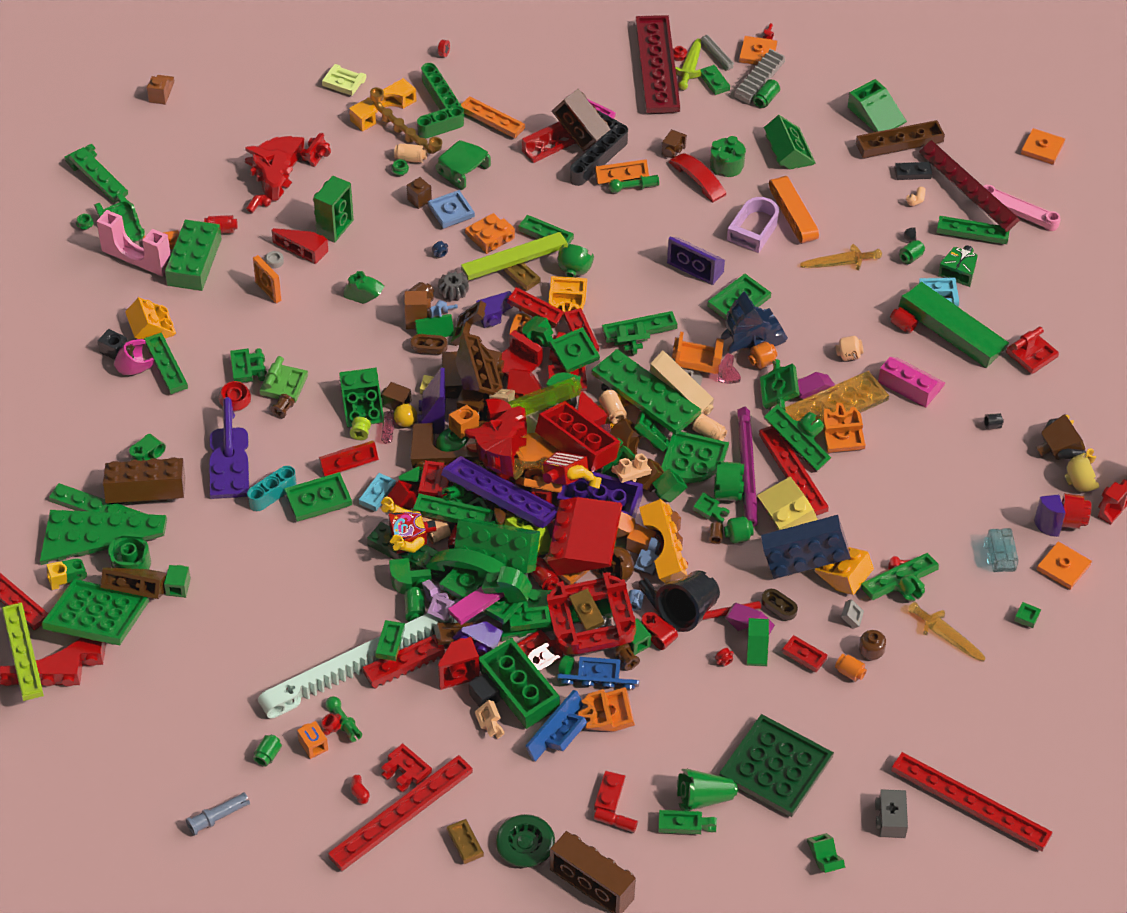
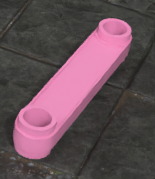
M984 185L990 193L1016 216L1043 226L1048 231H1055L1059 227L1060 215L1057 212L1047 211L995 189L992 185Z

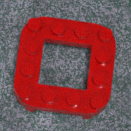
M610 572L603 573V578L566 586H564L563 581L558 582L556 587L547 594L549 614L556 643L563 654H582L621 646L634 640L636 621L624 579L621 580L618 577L611 576ZM588 588L594 601L608 598L615 625L576 633L569 606H572L569 596Z

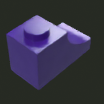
M511 291L480 299L486 303L485 316L481 320L484 328L500 324L503 313L512 308L507 303L509 296L512 294Z

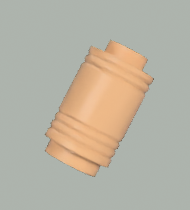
M400 143L395 146L394 150L395 159H402L407 162L423 163L428 155V151L423 145Z
M604 391L599 397V402L609 421L617 424L623 417L626 418L627 413L615 391Z
M704 414L699 415L692 421L693 430L704 437L721 441L726 437L727 430L725 427Z

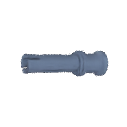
M243 792L211 810L204 809L201 814L193 818H186V824L190 832L195 836L198 834V831L208 826L213 827L215 821L250 805V801L246 800L248 796Z

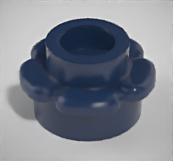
M443 241L435 243L432 247L433 255L435 257H444L448 253V244Z

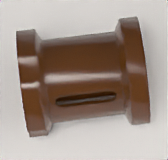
M281 394L276 405L271 407L272 414L280 419L285 418L286 412L294 406L295 401L291 396Z
M629 643L619 646L614 652L615 656L621 659L626 670H632L640 663V658L631 651Z

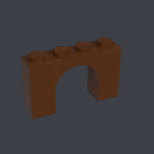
M479 421V427L489 421ZM433 423L413 424L411 464L413 469L418 466L424 468L425 461L442 462L444 465H449L460 456L484 469H488L480 461L478 454L469 451L466 447L467 444H475V439L469 438L466 445L459 450L445 452L434 447L435 433Z

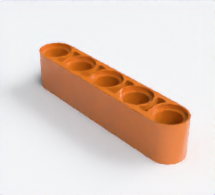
M788 176L769 180L770 191L798 241L805 243L818 239V228Z

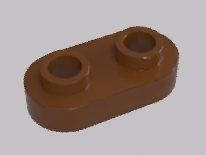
M417 334L411 338V348L417 353L442 354V352H446L448 349V341L445 337L439 335Z

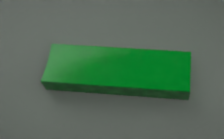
M922 281L912 290L901 296L899 308L901 307L914 315L915 319L985 368L1009 345L1008 341Z

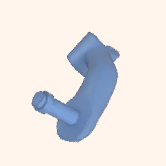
M439 300L435 306L430 308L431 318L434 316L442 317L441 310L448 313V309H457L458 305L447 306V302Z

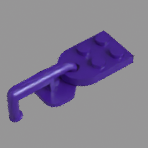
M225 397L223 400L224 428L215 429L210 434V448L213 451L209 462L211 499L248 497L249 461L245 452L249 446L248 432L241 427L233 428L232 419L235 418V413L233 412L232 401L229 397Z

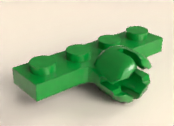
M777 404L764 416V419L818 472L831 459L814 440L823 430V422L819 418L813 423L817 415L812 412H808L799 421H795Z
M925 553L861 583V589L872 600L892 591H898L906 600L914 602V597L919 600L925 593V584L920 578L939 570V564L928 553Z

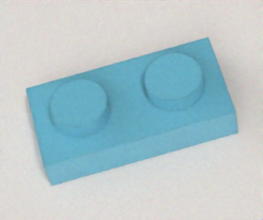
M378 473L360 497L359 504L377 511L381 506L383 498L387 497L395 486L396 480Z

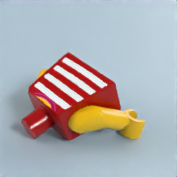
M557 451L551 457L544 460L542 464L543 480L547 484L568 485L583 478L589 481L588 486L600 487L602 479L594 476L588 470L587 456Z

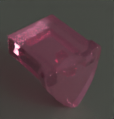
M727 353L720 363L718 382L727 384L741 382L740 374L733 367L734 355Z

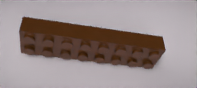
M938 120L858 135L856 136L855 144L862 158L922 147L930 140L936 144L944 142L945 134Z

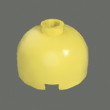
M1085 453L1075 456L1068 462V474L1064 475L1068 485L1072 484L1076 490L1081 492H1088L1099 488L1098 482L1094 479L1096 477Z

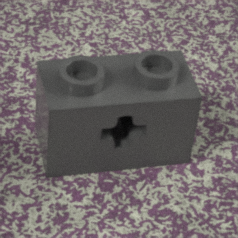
M881 789L879 797L875 798V810H879V816H876V829H880V837L906 838L908 830L906 790Z

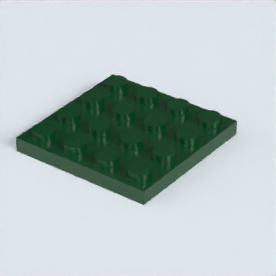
M761 714L722 768L719 776L733 779L734 783L742 791L793 817L833 758L834 752Z

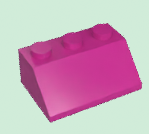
M889 357L880 368L878 383L925 408L945 385L944 381L898 357Z

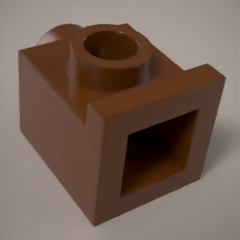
M671 129L662 141L661 154L670 158L676 157L678 153H681L682 149L686 148L687 135Z

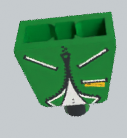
M969 245L964 246L963 249L953 247L941 261L938 276L942 278H955L957 283L970 287L978 255L973 253L974 249Z

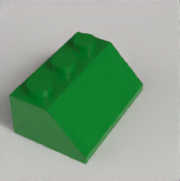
M779 114L764 126L765 136L770 141L771 149L776 154V161L780 166L795 169L812 166L816 163L798 126Z

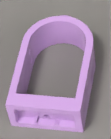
M755 197L748 200L728 227L727 241L759 253L777 227L779 213L777 204L765 197ZM764 212L772 217L760 235L740 227L751 213Z

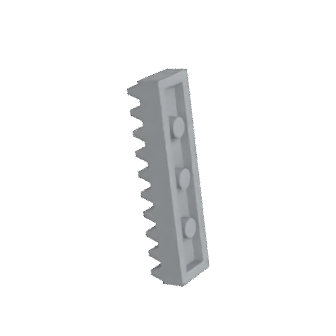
M769 49L765 57H762L761 62L759 61L758 65L755 66L754 71L752 70L750 75L748 74L747 79H744L743 83L740 84V87H737L735 98L750 105L757 91L784 64L785 56Z

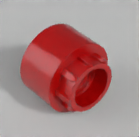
M1064 493L1062 504L1065 510V517L1062 527L1080 529V526L1088 525L1091 514V502L1084 500V496Z

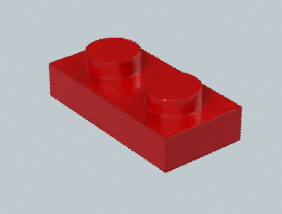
M794 635L782 648L784 655L816 673L828 656V654Z
M605 771L594 810L601 808L613 813L616 812L626 775Z

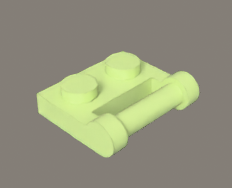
M334 64L322 80V86L353 96L359 86L365 82L366 74L362 72L356 73L341 68L338 64Z

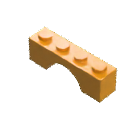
M404 78L382 89L384 97L380 102L383 107L394 106L404 109L416 102V88ZM370 97L349 108L350 121L362 132L376 124V113L378 110Z
M659 499L639 507L644 526L650 530L660 531L664 538L663 551L654 561L659 579L667 584L687 576L686 569L688 565L685 558H682L681 555L683 548L675 534L677 533V527L670 517L672 515L670 505Z

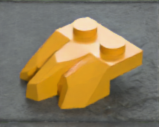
M551 276L549 303L556 308L562 307L564 312L579 308L583 310L586 302L587 278Z

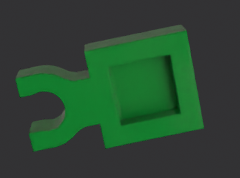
M704 492L693 506L695 512L707 519L713 516L717 522L722 524L725 519L720 514L728 517L730 510L727 508L719 507L720 502Z

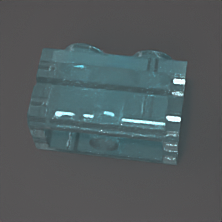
M1012 529L988 530L987 537H984V548L989 551L987 554L988 565H992L994 572L1015 571L1019 560Z

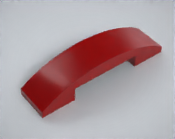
M681 153L669 160V163L678 172L684 171L702 187V193L712 203L726 196V191L719 180L695 157Z

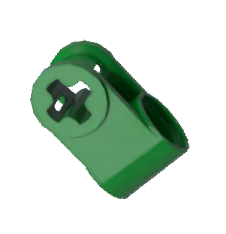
M147 434L143 439L130 447L131 460L156 459L165 452L166 445L152 434Z

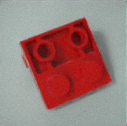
M1040 326L1033 331L1023 334L1019 340L1006 349V353L1031 374L1059 356V352L1039 336L1044 332Z

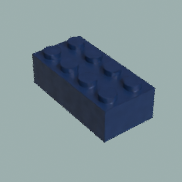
M838 515L761 535L763 551L773 579L851 559L848 543Z

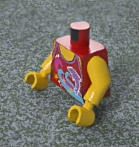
M384 497L381 501V504H383L381 507L382 512H390L388 513L392 534L390 543L394 544L393 549L397 554L404 552L415 553L427 544L426 533L437 531L435 520L423 522L421 512L403 509L395 505L390 497Z

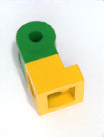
M78 558L46 564L47 578L51 590L59 589V585L70 583L73 579L84 580L87 577L83 561Z

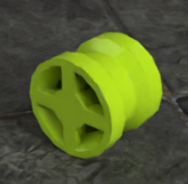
M364 417L354 418L352 421L353 427L350 429V436L356 440H366L369 435L368 430L371 427V422Z

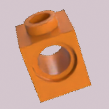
M468 405L449 414V429L459 438L466 436L464 433L465 429L479 428V414Z

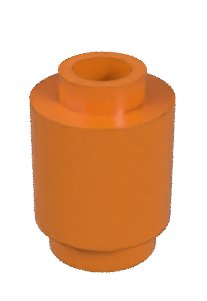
M841 654L835 664V668L838 669L839 673L855 682L858 679L862 680L867 672L865 664L849 654Z

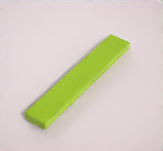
M561 232L461 264V269L467 279L471 280L559 251L562 245L568 247V243Z
M22 602L2 607L23 701L44 696Z

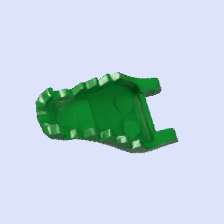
M122 193L116 195L119 203L103 209L100 203L94 204L99 218L106 210L122 216L125 233L132 242H137L145 236V230L140 225L134 204L129 202Z

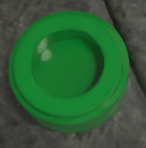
M566 655L561 659L558 668L559 674H571L575 664L573 657Z

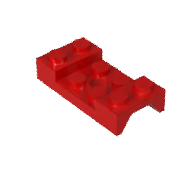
M1123 479L1120 484L1114 482L1111 487L1107 486L1101 495L1103 499L1098 506L1100 509L1098 518L1110 525L1127 507L1126 479Z

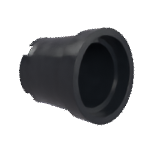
M696 570L680 580L671 581L660 587L656 593L655 607L659 617L672 625L678 632L693 630L702 621L704 614L717 603V599L720 596V589L716 580L713 577L709 578L705 575L706 572Z

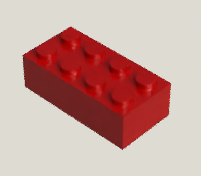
M566 401L540 413L535 429L538 435L561 452L587 456L588 470L590 472H594L616 460L621 443Z

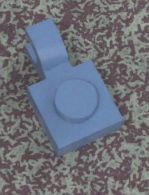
M651 538L648 550H641L634 566L635 569L652 576L654 575L656 570L654 561L659 557L656 554L661 545L659 540Z

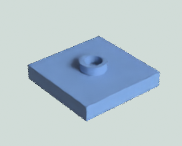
M460 190L427 201L428 207L442 228L475 217V212Z

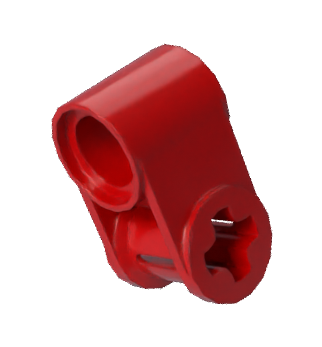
M646 612L643 614L641 622L651 634V642L658 649H666L678 638L676 629L656 613Z

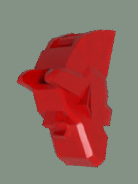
M274 137L259 146L245 147V151L252 154V157L245 158V163L252 166L250 175H255L258 182L261 181L264 195H267L272 201H278L285 191L281 187L288 188L292 184V181L288 179L289 174L293 171L292 167L301 157L300 152L304 149V137Z
M520 406L509 408L497 419L490 420L479 428L465 429L464 431L467 437L475 439L476 442L475 444H467V449L477 453L480 461L483 462L486 468L514 477V456L520 447L527 446V438H522L527 435L525 408Z

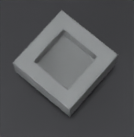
M851 599L845 601L841 617L854 629L860 627L864 611Z

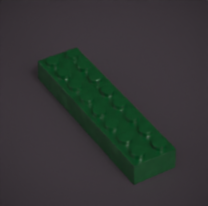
M380 522L367 537L368 546L392 559L409 558L410 568L413 570L427 569V563L435 553L439 552L424 545L415 553L404 552L397 554L393 549L394 544L390 543L392 539L390 526L383 522ZM448 566L445 571L430 569L431 579L440 583L454 567Z

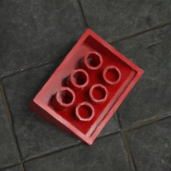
M581 497L560 500L547 558L548 564L557 576L611 567L622 510L621 503Z

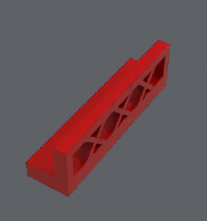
M558 121L522 138V152L535 163L576 142ZM563 137L569 138L567 141H559ZM548 144L555 145V147L553 148H547L545 146ZM539 151L541 153L534 156L531 152Z

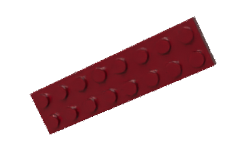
M669 15L636 16L635 22L646 113L680 112Z

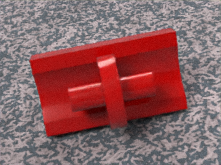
M319 133L316 138H310L308 141L309 148L302 149L300 152L303 161H309L311 166L315 167L322 156L328 157L331 154L330 144L324 140V133Z

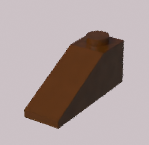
M103 568L101 588L159 599L166 592L164 583L167 573L150 569Z

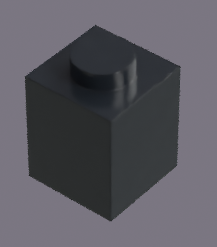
M486 673L473 678L469 682V695L479 707L488 700L494 701L495 704L500 702L499 689Z

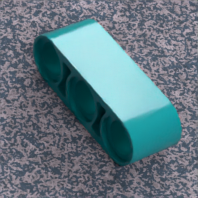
M283 466L252 486L247 492L250 509L256 512L262 511L286 495L284 488L297 485L295 469L291 466Z

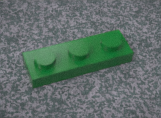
M526 215L518 226V231L537 239L561 232L568 245L574 239L573 233L529 215Z

